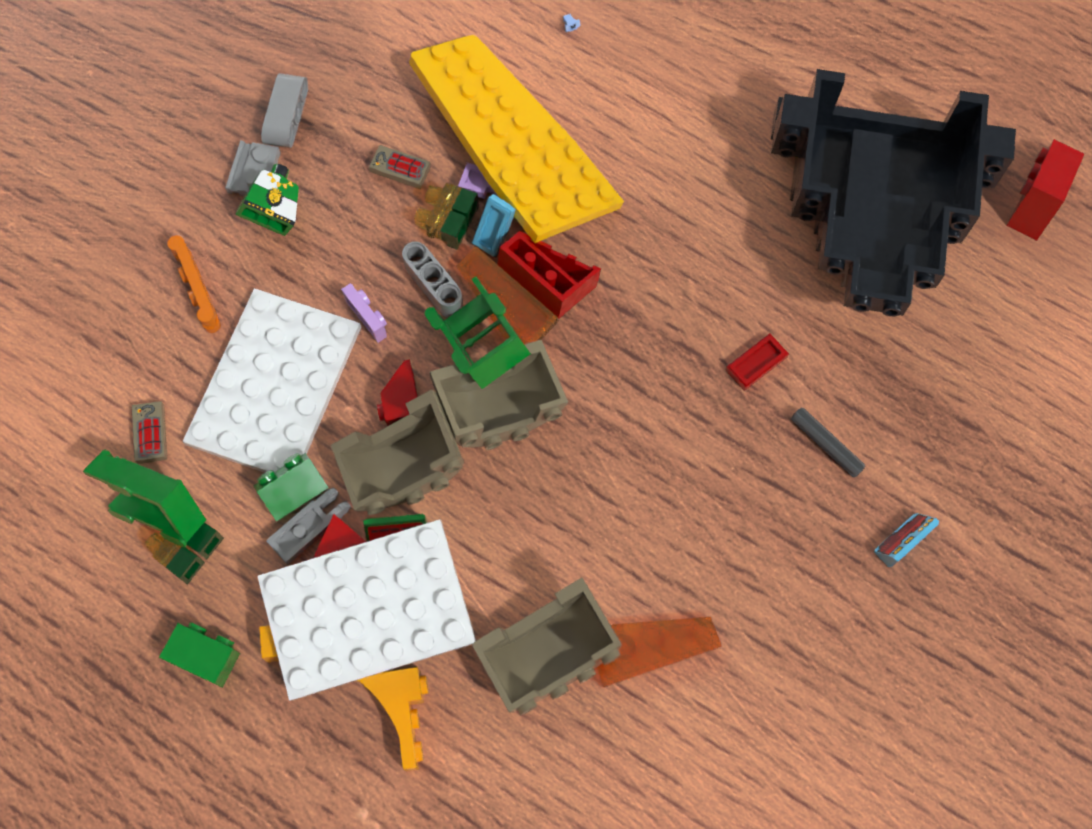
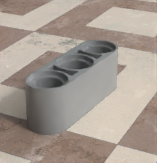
M282 73L277 75L262 126L261 138L263 144L292 148L308 93L307 77Z
M417 241L408 243L402 251L407 273L443 316L450 317L463 307L462 293L459 286L424 244ZM414 257H421V258H422V259H421L420 261H418V262H412V261H410V260H411L412 258H414ZM431 277L439 278L436 282H427ZM449 297L456 299L453 303L443 302Z

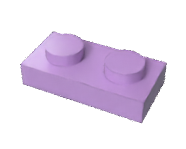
M351 283L342 288L345 301L376 342L379 343L386 338L384 326L387 323L378 310L373 312L368 306L371 302L362 289L357 291Z

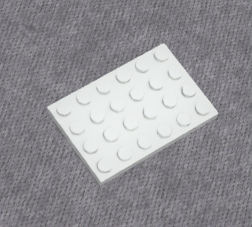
M254 288L183 439V443L186 446L264 473L269 470L274 472L284 466L283 462L294 454L299 453L300 456L304 453L307 454L361 330L360 323Z
M440 519L257 576L289 701L459 649L476 641Z

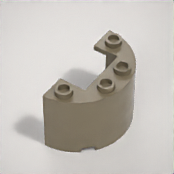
M542 340L524 344L531 354L483 389H481L469 373L462 374L456 364L430 371V379L439 397L456 443L463 448L485 446L486 450H491L510 439H513V441L523 440L530 435L529 431L562 416L561 411L567 405L568 400Z
M429 390L406 403L409 415L369 436L355 431L331 444L354 511H367L368 515H373L387 507L407 502L408 505L418 503L425 498L424 494L447 488L450 485L449 480L462 469L464 460L435 391Z
M583 578L555 593L557 599L504 630L498 627L472 643L475 652L509 713L518 711L521 716L537 707L536 702L548 696H551L554 700L569 691L567 685L577 679L580 683L587 681L596 675L594 668L602 663L604 665L609 664L621 656L618 650L622 647V644Z

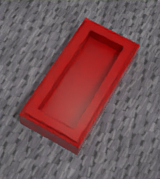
M769 333L730 363L725 370L745 391L787 359L789 353Z

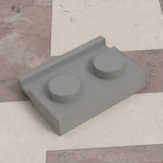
M240 140L225 187L227 192L230 194L232 192L239 193V195L245 196L261 170L271 172L273 165L278 164L281 154L279 147L258 143L247 144L245 141Z

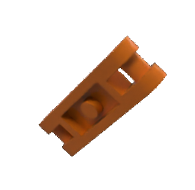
M174 235L168 239L167 245L175 259L182 264L181 267H178V271L183 282H189L192 290L187 291L193 306H199L196 314L197 318L206 332L216 333L221 327V322L194 257L184 239L179 235Z

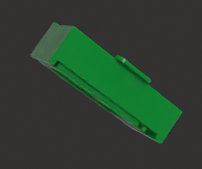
M475 276L471 280L481 294L445 320L434 307L427 308L424 314L435 330H442L453 347L454 352L451 358L462 374L469 373L481 389H483L531 353L503 315L506 312V308L495 293L489 294ZM493 313L498 319L472 339H468L462 345L458 338ZM501 324L510 338L474 363L465 349L472 347L476 341Z
M105 449L83 470L85 475L107 484L109 488L120 493L108 505V512L112 516L129 524H132L135 520L160 531V535L164 539L185 548L189 539L206 521L205 516L183 482L179 479L175 480L124 458L120 459L118 456L114 458Z

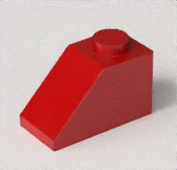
M410 359L403 361L380 393L382 403L377 404L380 422L385 421L387 426L408 416L409 411L406 403L418 397Z

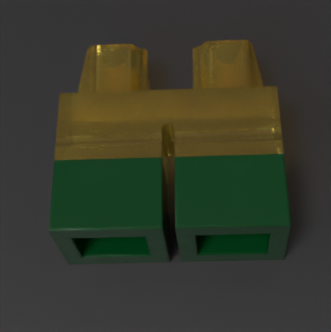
M446 183L444 188L430 185L426 192L425 201L434 205L432 211L422 207L418 208L414 215V222L417 226L426 230L428 238H439L446 241L447 246L458 250L468 230L467 227L470 226L479 208L478 193Z
M203 523L189 539L187 546L207 560L224 537L217 530ZM156 532L151 534L144 544L153 553L151 557L187 585L205 563L186 547L174 544Z

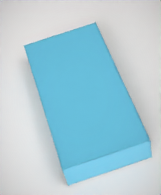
M494 194L488 197L472 244L493 257L499 255V248L504 243L516 209Z

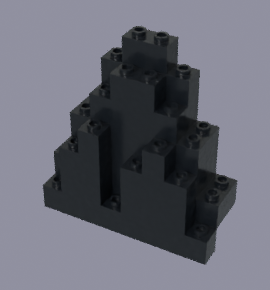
M817 69L808 97L784 94V97L778 98L774 111L770 140H773L771 154H778L785 158L795 157L790 201H793L791 217H797L803 221L815 220L814 234L817 235L816 251L820 252L818 270H824L833 275L842 274L841 287H846L844 306L852 307V309L859 312L870 310L882 312L890 317L903 316L911 305L913 285L921 289L936 288L945 276L947 244L962 243L980 217L982 188H995L1014 160L1016 129L987 125L989 95L967 91L959 92L943 122L836 106L845 82L846 73Z

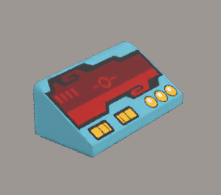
M915 513L884 540L874 552L888 567H892L937 527L940 521L934 517Z

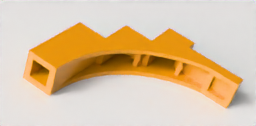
M270 625L260 626L262 659L268 663L279 662ZM416 667L382 672L357 680L374 694L392 719L400 738L403 770L406 772L419 770L418 762L424 760L421 741L416 742L415 729L420 728L418 709H412V705L424 703L423 695L429 694L427 676L421 675V671Z

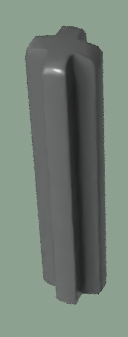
M801 407L793 414L791 420L852 477L858 476L865 469V464L805 408Z

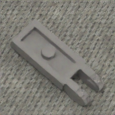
M335 488L326 491L316 501L312 500L267 539V543L287 565L325 533L333 514L341 519L350 510L351 505L347 501H343L327 515L323 512L322 509L327 507L338 496L339 492Z

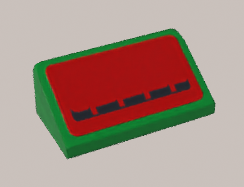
M424 514L363 520L367 542L428 523Z

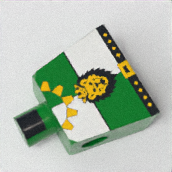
M274 164L271 172L261 170L248 189L235 215L286 236L295 224L299 192L298 185L287 180L289 169L284 165Z

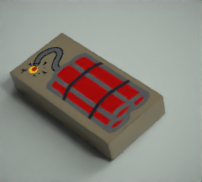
M379 145L369 170L371 173L421 189L431 168V163Z
M162 401L132 405L135 462L142 464L167 460L164 404Z

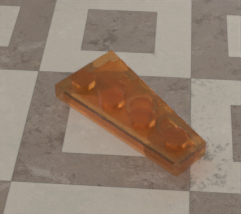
M711 616L611 624L612 629L622 644V647L618 650L621 656L609 664H600L596 669L603 688L719 649L722 645Z

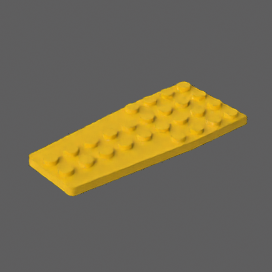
M465 36L411 53L409 65L488 184L499 198L516 209L514 217L534 243L622 207L624 200L580 146L477 36Z

